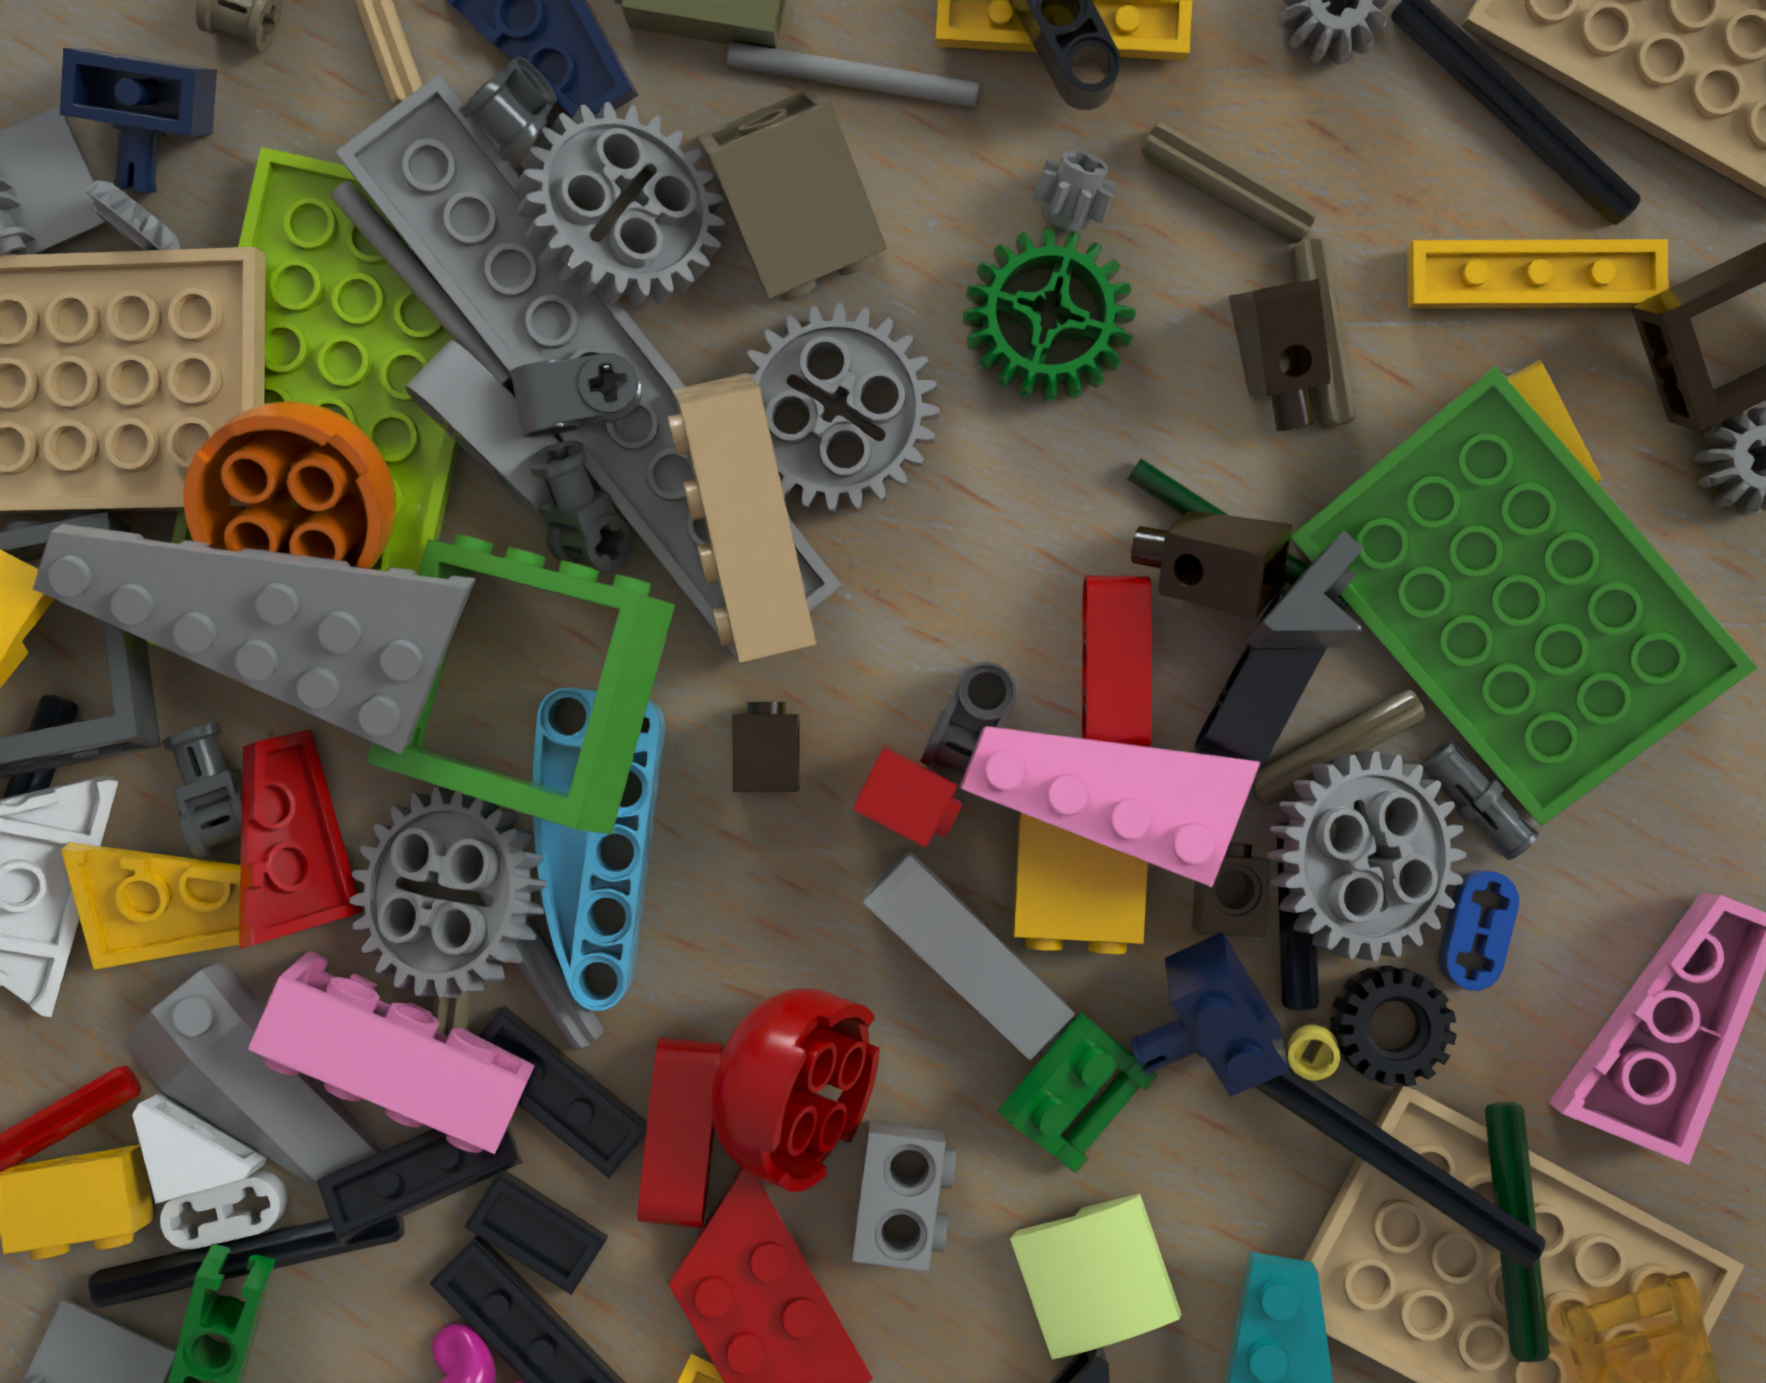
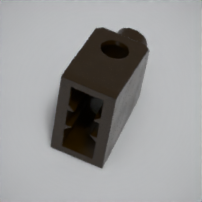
M1319 279L1230 295V306L1249 394L1254 396H1271L1276 431L1292 430L1314 425L1309 388L1330 384L1331 379ZM1284 351L1289 356V367L1285 373L1280 367V358Z
M1187 512L1167 531L1139 526L1132 543L1131 561L1133 564L1161 569L1158 589L1159 593L1163 596L1256 619L1284 586L1293 524L1206 512Z

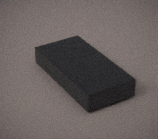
M506 1170L497 1174L464 1226L570 1295L573 1294L608 1238V1235Z

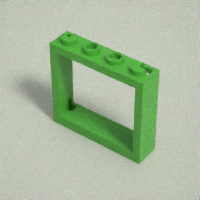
M457 534L454 545L428 539L418 576L449 580L451 576L469 578L470 571L619 610L570 791L567 793L422 748L449 646L409 745L402 754H399L371 742L366 763L572 829L612 834L675 605L648 596L651 583L616 574L613 585L609 586L597 582L599 570L561 560L559 570L555 572L544 569L546 557L521 549L508 547L506 557L501 558L491 555L494 547L493 543L470 536Z

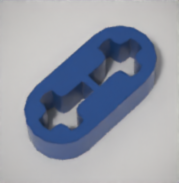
M1490 870L1469 872L1463 877V884L1456 886L1452 898L1455 906L1449 910L1439 950V966L1442 974L1450 982L1467 990L1480 991L1489 988L1499 979L1504 968L1519 908V894L1514 883L1508 877ZM1489 881H1491V892L1500 896V904L1498 908L1487 907L1480 927L1478 923L1481 915V906L1472 902V895L1475 890L1485 891ZM1479 933L1476 953L1485 957V964L1482 969L1472 968L1469 977H1465L1466 968L1456 963L1459 952L1469 953L1471 951L1475 935Z

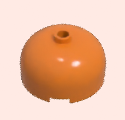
M290 401L274 402L260 405L241 413L217 430L205 442L203 447L194 455L185 477L183 504L192 539L196 542L209 543V548L236 552H241L244 548L347 561L350 567L371 569L388 545L396 517L395 488L390 470L377 446L350 420L334 411L314 404ZM232 495L241 502L251 504L246 508L229 506L230 496Z

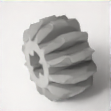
M1282 0L1289 7L1284 9L1279 16V26L1298 28L1289 41L1291 49L1300 48L1307 42L1313 46L1310 53L1312 64L1320 62L1326 51L1329 50L1337 65L1347 62L1351 56V50L1359 54H1365L1374 44L1372 34L1381 33L1387 25L1388 16L1379 9L1384 7L1388 0H1329L1341 6L1337 12L1340 16H1334L1327 11L1330 6L1328 0Z
M1757 406L1750 409L1747 415L1740 412L1722 421V427L1715 425L1707 428L1702 436L1711 449L1697 452L1693 458L1697 463L1709 466L1710 474L1704 475L1699 479L1697 485L1702 488L1717 485L1719 489L1715 496L1714 505L1724 508L1735 503L1737 513L1741 516L1754 515L1759 508L1766 511V407ZM1752 450L1755 456L1753 457L1748 451ZM1753 465V467L1757 469L1758 472H1753L1751 470V466Z

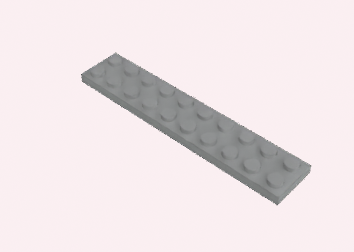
M436 75L335 153L509 372L516 367L548 360H570L602 353H615L624 357L634 367L642 386V398L637 409L630 416L620 420L581 426L578 429L558 435L563 441H579L583 443L586 451L585 461L583 462L585 469L603 491L609 492L615 507L718 635L712 608L724 605L718 582L706 584L698 545L709 542L703 518L691 520L683 482L693 479L688 455H676L668 422L669 416L678 414L672 390L686 386L617 300L613 306L608 305L604 287L597 285L592 293L586 297L582 295L583 278L578 274L564 282L559 280L560 272L564 266V263L559 258L548 262H541L539 258L548 244L545 239L531 240L525 236V233L536 218L518 214L517 208L526 196V194L516 189V184L520 179L519 174L508 160L504 161L498 154L499 149L473 116L465 118L458 111L463 103L441 75ZM615 373L604 374V385L594 388V392H601L607 402H614L618 400V389L628 386V382H619ZM789 519L810 612L842 585ZM733 644L726 645L727 648L734 655V657L738 660Z

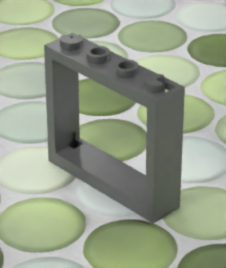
M69 512L66 515L67 520L47 524L34 520H23L6 524L3 527L4 532L0 533V550L23 562L40 559L43 557L50 532L62 524L132 533V530L109 512ZM102 620L114 715L1 737L0 779L161 747L147 640Z

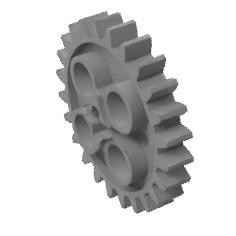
M605 102L596 117L584 104L580 105L572 119L561 113L550 129L544 127L521 164L525 171L518 180L516 189L526 194V196L517 208V211L520 215L536 218L525 233V236L531 240H546L548 245L539 259L541 262H548L559 258L564 263L559 275V280L562 282L578 274L583 278L582 295L587 297L599 285L605 288V297L608 305L611 306L615 304L623 292H627L634 308H639L649 294L660 305L666 301L673 291L682 295L694 282V279L698 280L710 266L709 260L721 246V243L715 237L725 226V220L713 214L723 202V196L705 191L715 178V174L711 171H696L694 164L702 153L699 149L683 153L678 148L683 136L680 130L666 138L660 134L661 117L654 116L647 126L639 124L637 109L635 106H630L624 117L618 119L611 103ZM608 159L614 161L620 168L611 164ZM643 169L651 170L653 177L643 187L635 200L624 210L600 242L593 241L590 238V234L600 224L610 208L614 207ZM571 199L580 202L587 210L577 207ZM658 200L665 203L670 208V210L663 207ZM623 241L633 245L638 253L628 249Z
M837 303L832 320L823 321L816 305L810 306V324L801 327L792 315L785 316L789 332L787 336L782 339L776 333L767 329L764 335L771 348L768 354L750 349L747 353L751 362L758 368L756 374H749V376L760 386L778 472L783 477L781 486L784 499L797 487L803 489L802 505L804 508L810 509L818 494L826 497L830 513H836L840 497L849 495L857 511L862 510L863 492L869 489L881 502L886 501V490L883 482L890 478L895 483L906 487L908 480L901 466L905 462L918 467H923L925 464V459L914 448L915 444H931L935 442V434L921 426L922 421L939 417V407L922 403V398L930 396L937 391V382L934 380L917 379V376L929 366L927 356L908 360L906 355L914 344V338L909 334L893 342L890 339L894 327L891 318L883 321L876 330L871 328L869 308L863 307L855 322L847 321L842 303ZM831 350L843 357L844 366L842 371L830 380L818 379L809 372L811 360L817 353ZM792 376L798 377L832 402L838 401L842 395L846 396L849 412L867 424L882 430L885 433V438L882 441L874 440L842 416L837 415L831 423L827 422V414L823 405L805 393L790 387L788 379ZM876 384L889 385L898 394V401L894 408L884 414L872 413L862 403L864 393ZM789 404H800L810 411V419L807 426L796 434H786L776 428L778 412ZM842 437L855 438L864 446V454L861 461L851 468H839L829 461L831 445Z
M1357 751L1356 756L1355 754L1334 755L1333 765H1313V775L1316 782L1312 780H1296L1293 783L1301 801H1281L1279 805L1283 812L1291 818L1288 826H1271L1270 830L1274 835L1284 840L1283 849L1268 853V859L1284 864V872L1270 880L1271 886L1289 888L1290 894L1279 905L1281 911L1301 912L1293 928L1297 932L1314 933L1312 945L1324 949H1333L1334 955L1355 959L1357 956L1359 959L1378 961L1380 954L1397 958L1401 957L1402 944L1416 947L1422 946L1423 939L1419 927L1439 930L1441 928L1440 921L1434 910L1436 907L1453 909L1455 903L1444 891L1447 884L1460 885L1463 884L1464 880L1458 874L1450 871L1451 862L1466 858V852L1451 848L1450 842L1452 838L1464 831L1463 826L1446 824L1444 819L1455 807L1454 802L1434 800L1441 787V782L1439 780L1421 779L1423 766L1420 764H1403L1402 756L1398 754L1379 755L1378 751ZM1387 806H1389L1391 814L1388 826L1385 823ZM1335 822L1337 836L1335 842L1331 844L1329 831L1331 824ZM1404 868L1405 879L1402 887H1400L1399 876L1401 869ZM1350 885L1351 898L1346 906L1344 903V893L1346 887Z
M435 787L432 796L419 793L411 794V808L393 805L390 811L394 826L374 824L373 829L380 843L378 847L361 846L360 852L370 861L368 870L352 872V877L364 883L365 888L363 893L356 894L350 898V904L365 906L366 915L359 918L353 924V929L371 932L372 936L365 942L361 950L363 954L382 955L375 969L378 974H395L394 986L396 988L415 989L416 996L437 997L438 995L439 998H460L461 993L483 992L484 980L502 981L505 979L500 961L521 963L523 958L515 943L517 939L535 940L537 935L525 922L527 916L544 914V908L531 902L530 899L532 892L546 887V881L530 878L529 870L538 865L543 858L541 854L523 851V848L533 837V833L529 830L513 829L519 814L515 811L500 809L499 805L450 789ZM427 847H428V848H429V857H428V860H427V862H426V864H425V863H424V854H425V851H426V849H427ZM483 856L484 867L479 876L477 872L480 857ZM406 878L419 882L439 884L448 888L488 894L492 896L493 904L488 907L476 903L455 901L452 898L407 891L403 889L402 881ZM415 909L416 921L414 926L412 927V914ZM469 920L471 924V932L468 940L466 941L465 926L467 924V921Z

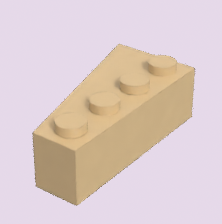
M746 373L672 390L678 413L668 417L672 440L677 456L688 455L693 476L692 480L683 482L691 520L703 518L709 542L698 545L701 565L706 584L718 582L724 605L712 608L721 647L733 644L738 661L741 663L816 645L760 386Z

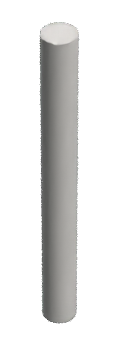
M734 41L730 42L728 49L727 67L971 108L976 107L979 82Z
M345 181L338 185L331 193L330 198L452 338L472 354L505 388L512 384L510 372L425 266L350 181Z

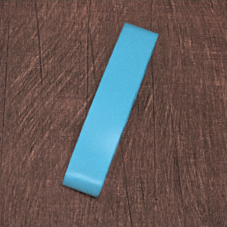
M571 687L558 688L548 693L541 701L537 712L533 756L534 783L569 793L597 691ZM569 698L577 699L586 710L584 727L573 735L563 732L556 722L558 707ZM649 699L644 718H649L650 728L648 732L639 734L630 771L634 772L642 783V793L640 799L634 805L626 806L620 804L612 834L617 833L628 838L634 848L633 860L627 868L618 869L606 862L602 847L605 839L610 834L576 830L533 816L535 854H541L543 858L537 865L539 879L546 881V887L541 889V895L554 950L574 1000L583 1008L592 1011L606 1010L616 1005L630 990L634 979L666 731L665 716L661 708L651 699ZM601 898L615 899L623 906L626 920L621 930L608 931L597 923L594 909L596 903ZM603 962L614 969L618 983L614 992L601 994L595 992L589 986L586 972L591 963Z

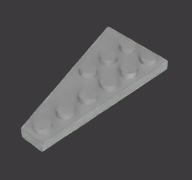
M62 524L50 532L33 589L387 749L402 754L410 743L476 578L451 576L447 580L417 576L415 570L391 567L388 571L350 567L347 561L244 548L241 552L209 548V543L188 540H184L180 544L145 540L141 534Z

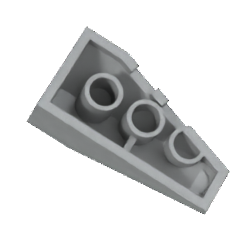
M223 961L199 970L154 1007L123 1042L158 1087L168 1096L318 1190L320 1189L317 1180L380 1153L381 1150L340 1100L324 1088L325 1082L302 1072L299 1075H287L277 1072L264 1064V1056L247 1050L265 1009L230 966Z

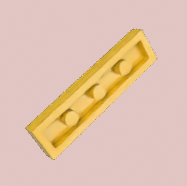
M937 0L935 47L1037 52L1010 0ZM1092 0L1118 49L1120 57L1187 60L1190 53L1192 0ZM1052 5L1042 11L1044 18L1055 26H1065L1074 21V16L1069 9L1060 5Z
M1668 239L1413 240L1407 245V309L1631 308L1669 289Z

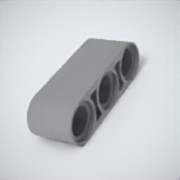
M449 340L405 385V390L520 505L541 519L543 516L540 508L550 500L541 478L534 477L529 468L530 459L540 450L560 442L553 435L523 437L515 397L472 354L460 344Z

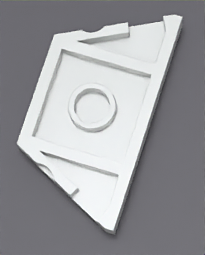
M102 775L0 799V986L3 985L28 1003L41 1016H52L80 919L61 849L68 842L101 845L118 786V781L111 776Z

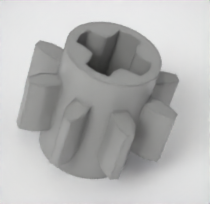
M1068 150L1063 153L1060 163L1052 159L1046 160L1033 198L1046 202L1043 216L1051 224L1069 231H1083L1087 228L1090 218L1099 223L1104 222L1117 184L1116 182L1105 180L1108 166L1100 158L1084 151Z

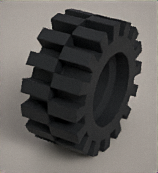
M1391 965L1380 966L1381 970L1375 971L1371 968L1359 972L1362 978L1356 982L1349 979L1342 986L1347 992L1342 999L1336 996L1332 1006L1337 1009L1336 1018L1330 1017V1028L1336 1032L1339 1050L1345 1056L1344 1060L1373 1081L1374 1079L1385 1086L1394 1087L1395 1083H1401L1405 1087L1417 1085L1415 1078L1419 1076L1428 1080L1437 1074L1432 1067L1437 1062L1445 1065L1450 1058V1055L1444 1052L1447 1043L1455 1045L1457 1034L1450 1031V1023L1457 1022L1454 1011L1448 1009L1445 1004L1449 999L1443 991L1433 986L1435 983L1405 968L1399 969ZM1391 1001L1403 1002L1410 1007L1415 1016V1033L1412 1039L1403 1047L1393 1050L1383 1049L1371 1037V1017L1375 1010L1384 1003Z

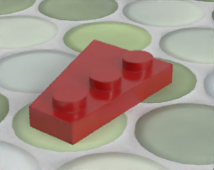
M312 730L256 741L243 746L239 949L362 913V906L350 904V898L358 894L352 877L351 867Z

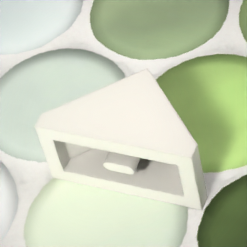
M161 1092L138 1103L132 1114L155 1203L244 1180L263 1167L268 1159L204 1117Z

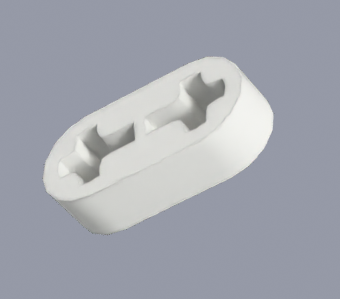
M256 1171L244 1180L169 1200L164 1205L160 1215V1227L165 1238L173 1246L181 1249H197L256 1235L268 1230L285 1214L288 1206V1191L283 1181L275 1174L267 1171ZM251 1187L254 1188L257 1196H267L270 1201V1205L261 1211L260 1218H258L254 1208L235 1212L232 1204L248 1196L251 1193ZM190 1202L194 1211L200 1212L213 1208L216 1209L217 1216L211 1217L198 1227V1232H196V1227L193 1223L183 1224L180 1218V1214L189 1208Z

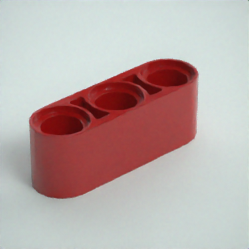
M1085 575L1082 592L1081 739L1151 748L1152 588L1150 577Z
M659 1036L652 1075L638 1200V1222L700 1229L703 1227L715 1133L711 1112V1093L714 1074L723 1051V1043Z

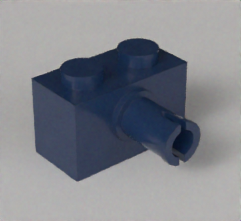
M63 48L60 115L112 123V128L119 129L114 185L121 189L132 187V191L157 192L156 172L159 135H166V132L188 136L213 134L217 70L93 49Z
M1223 932L1165 957L1170 1003L1180 1018L1140 1036L1131 1037L1130 1042L1134 1056L1139 1066L1143 1067V1072L1147 1076L1154 1074L1155 1071L1198 1053L1199 1056L1207 1059L1231 1097L1289 1072L1280 1024Z

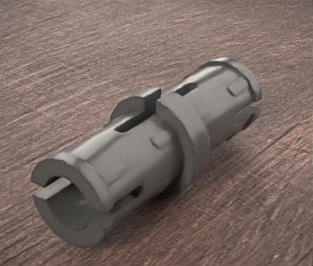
M1449 739L1441 744L1422 762L1423 769L1428 771L1435 780H1439L1444 790L1458 804L1456 812L1464 821L1472 819L1500 849L1507 860L1516 858L1537 840L1539 832L1532 828L1502 796L1504 787L1496 778L1488 780L1457 747V743L1453 739Z

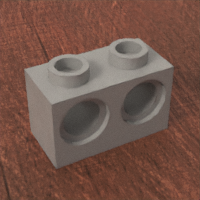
M869 1120L853 1239L852 1262L929 1272L931 1253L944 1252L948 1214L937 1213L940 1188L952 1189L956 1163V1150L945 1149L946 1139L944 1130ZM904 1150L920 1152L927 1160L925 1170L912 1178L898 1175L893 1170L891 1162L899 1152ZM905 1214L912 1217L918 1223L919 1228L910 1239L898 1241L890 1238L884 1232V1223L894 1215Z

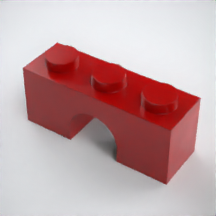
M883 747L854 804L853 810L927 847L933 834L945 839L960 811L962 803L953 796L957 785L951 780Z

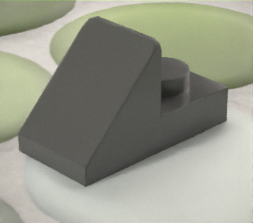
M1343 531L1315 559L1244 640L1253 648H1336L1348 643L1362 631V628L1333 601L1355 578L1356 574L1348 566L1364 548Z

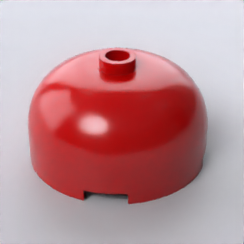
M798 988L786 990L765 999L740 1021L721 1053L714 1074L711 1093V1112L717 1137L728 1156L739 1167L755 1177L790 1192L805 1191L816 1185L827 1175L826 1166L822 1165V1163L831 1153L839 1139L848 1143L852 1141L868 1106L875 1083L880 1047L869 1043L868 1027L875 1017L867 1007L824 990ZM826 1084L842 1090L837 1101L817 1092L821 1091Z

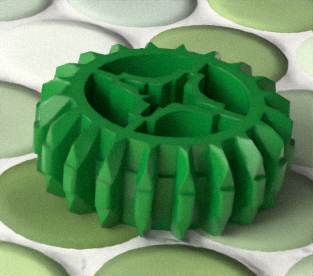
M1050 228L1043 229L1040 247L1034 248L1032 240L1026 232L1018 234L1016 248L1019 255L1017 256L1003 244L995 247L994 257L1001 269L985 262H981L978 265L976 274L988 286L969 285L966 291V298L982 307L965 310L962 317L963 324L983 327L982 330L974 332L967 337L966 344L968 349L978 350L984 347H989L990 349L979 360L978 368L982 372H986L1000 363L1004 369L998 376L996 386L1003 390L1010 384L1013 376L1022 379L1019 398L1023 400L1029 399L1034 383L1043 384V399L1045 403H1053L1055 401L1058 391L1057 383L1062 382L1070 399L1079 398L1082 393L1078 377L1080 375L1089 385L1098 388L1103 383L1104 377L1096 363L1107 369L1116 370L1122 359L1110 346L1128 347L1133 338L1132 334L1127 330L1115 325L1132 322L1136 316L1134 308L1125 305H1115L1116 302L1128 297L1132 291L1131 285L1128 282H1120L1110 285L1108 282L1117 274L1120 264L1116 260H1112L1099 268L1095 262L1102 250V246L1096 242L1089 246L1085 255L1075 251L1079 242V234L1076 232H1069L1063 247L1054 246L1055 234L1053 229ZM1040 269L1053 270L1047 286L1040 291L1032 293L1018 290L1016 295L1003 292L1013 280L1027 272ZM1071 276L1078 279L1090 291L1098 308L1099 321L1089 318L1090 312L1077 307L1071 300L1069 295ZM1056 289L1058 290L1055 303L1057 307L1056 317L1059 320L1065 321V324L1061 325L1056 320L1053 329H1048L1043 344H1040L1039 337L1042 326H1040L1041 315L1032 310L1036 307L1041 312L1044 304H1049L1053 291ZM996 311L1009 314V321L1021 325L1026 330L1029 337V348L1026 358L1019 355L1006 342L998 325ZM1081 337L1096 341L1086 353L1077 359L1063 364H1044L1050 346L1056 341L1068 339L1078 342Z

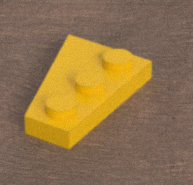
M68 842L61 849L94 970L239 945L240 864Z

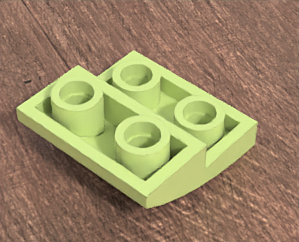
M1140 1193L1082 1207L1073 1217L1019 1229L1010 1238L1052 1360L1098 1349L1136 1337L1175 1322L1182 1316Z

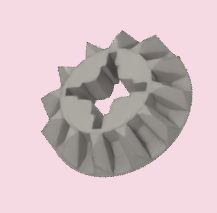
M95 180L85 191L95 201L90 209L141 251L181 249L177 236L111 182Z

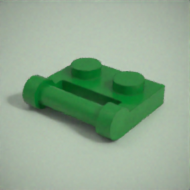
M1080 1012L997 1111L1010 1125L1054 1155L1071 1171L1077 1173L1089 1159L1085 1152L1139 1088L1142 1087L1147 1090L1159 1075L1155 1072L1147 1076L1143 1072V1067L1139 1066L1133 1052ZM1117 1068L1121 1069L1067 1135L1064 1136L1062 1133L1069 1127L1071 1122L1103 1084L1110 1079Z

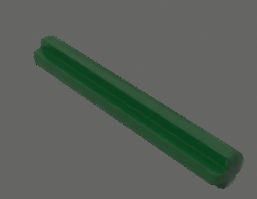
M1503 1101L1489 1104L1485 1108L1494 1203L1537 1232L1524 1109L1516 1102ZM1500 1252L1510 1352L1520 1362L1544 1361L1549 1357L1550 1349L1540 1258L1529 1269L1522 1267Z

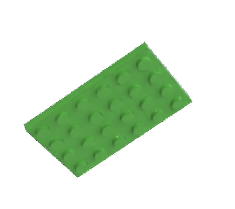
M1496 365L1291 535L1292 540L1312 563L1343 531L1364 548L1348 566L1356 576L1340 595L1540 826H1543L1757 669L1753 660Z

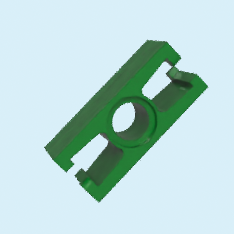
M216 1244L211 1245L195 1277L168 1383H200V1380L216 1383L243 1382L276 1259L261 1255L250 1256L246 1270H250V1273L241 1293V1297L247 1300L241 1301L232 1296H220L216 1293V1290L220 1289L224 1275L220 1273L228 1258L230 1248ZM208 1334L218 1335L224 1338L227 1342L216 1341L212 1339Z

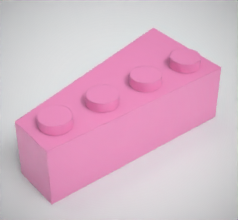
M986 726L981 730L959 788L1213 887L1260 762Z
M1701 892L1548 1104L1566 1116L1689 1165L1766 970V912L1722 895Z
M311 950L278 978L247 1049L264 1056L263 1062L266 1066L283 1074L299 1075L302 1072L325 1082L324 1088L329 1093L341 1099L360 1101L363 1098L386 1108L385 1113L389 1118L409 1127H420L424 1124L446 1133L447 1141L464 1151L480 1153L482 1150H486L493 1154L496 1153L535 1065L463 1028H454L449 1035L437 1030L440 1022L432 1015V1012L412 1002L406 1004L392 1003L389 1005L379 1000L380 996L375 992L377 984L356 973L347 979L335 977L325 972L329 959Z

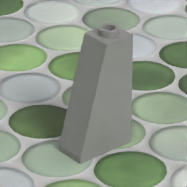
M908 847L864 891L863 903L1029 1060L1040 1050L1046 1054L1069 1027L1067 1022L1075 1015L1072 1008Z

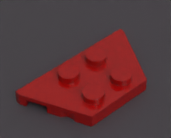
M740 1167L733 1177L734 1182L715 1212H711L702 1229H700L698 1238L689 1253L683 1256L667 1281L724 1383L870 1382L873 1380V1377L759 1179Z

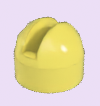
M1310 1023L1300 1026L1291 1035L1287 1046L1288 1062L1296 1074L1304 1079L1316 1081L1331 1076L1337 1070L1340 1063L1339 1044L1330 1030L1324 1026ZM1318 1040L1310 1060L1301 1057L1310 1041Z

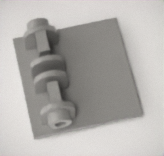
M60 105L0 131V256L41 254L107 224L90 209L95 201L85 191L95 180L66 116L60 115Z
M63 1298L22 1383H164L172 1367L176 1350Z

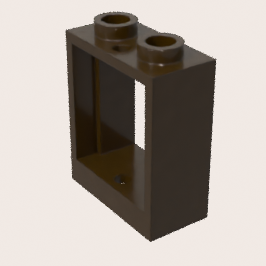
M1766 242L1631 307L1669 422L1701 432L1766 400V365L1713 390L1690 319L1766 282Z

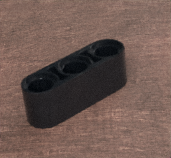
M1010 0L1063 100L1068 105L1079 110L1095 109L1105 103L1112 93L1119 75L1121 58L1093 1ZM1060 5L1069 9L1074 16V21L1065 26H1055L1044 18L1042 11L1049 6ZM1083 61L1093 62L1101 68L1105 78L1094 84L1084 83L1074 75L1072 67Z
M1279 590L1269 603L1260 621L1287 591ZM1247 643L1195 741L1193 750L1204 755L1259 761L1260 765L1256 773L1257 775L1270 755L1327 648H1253Z

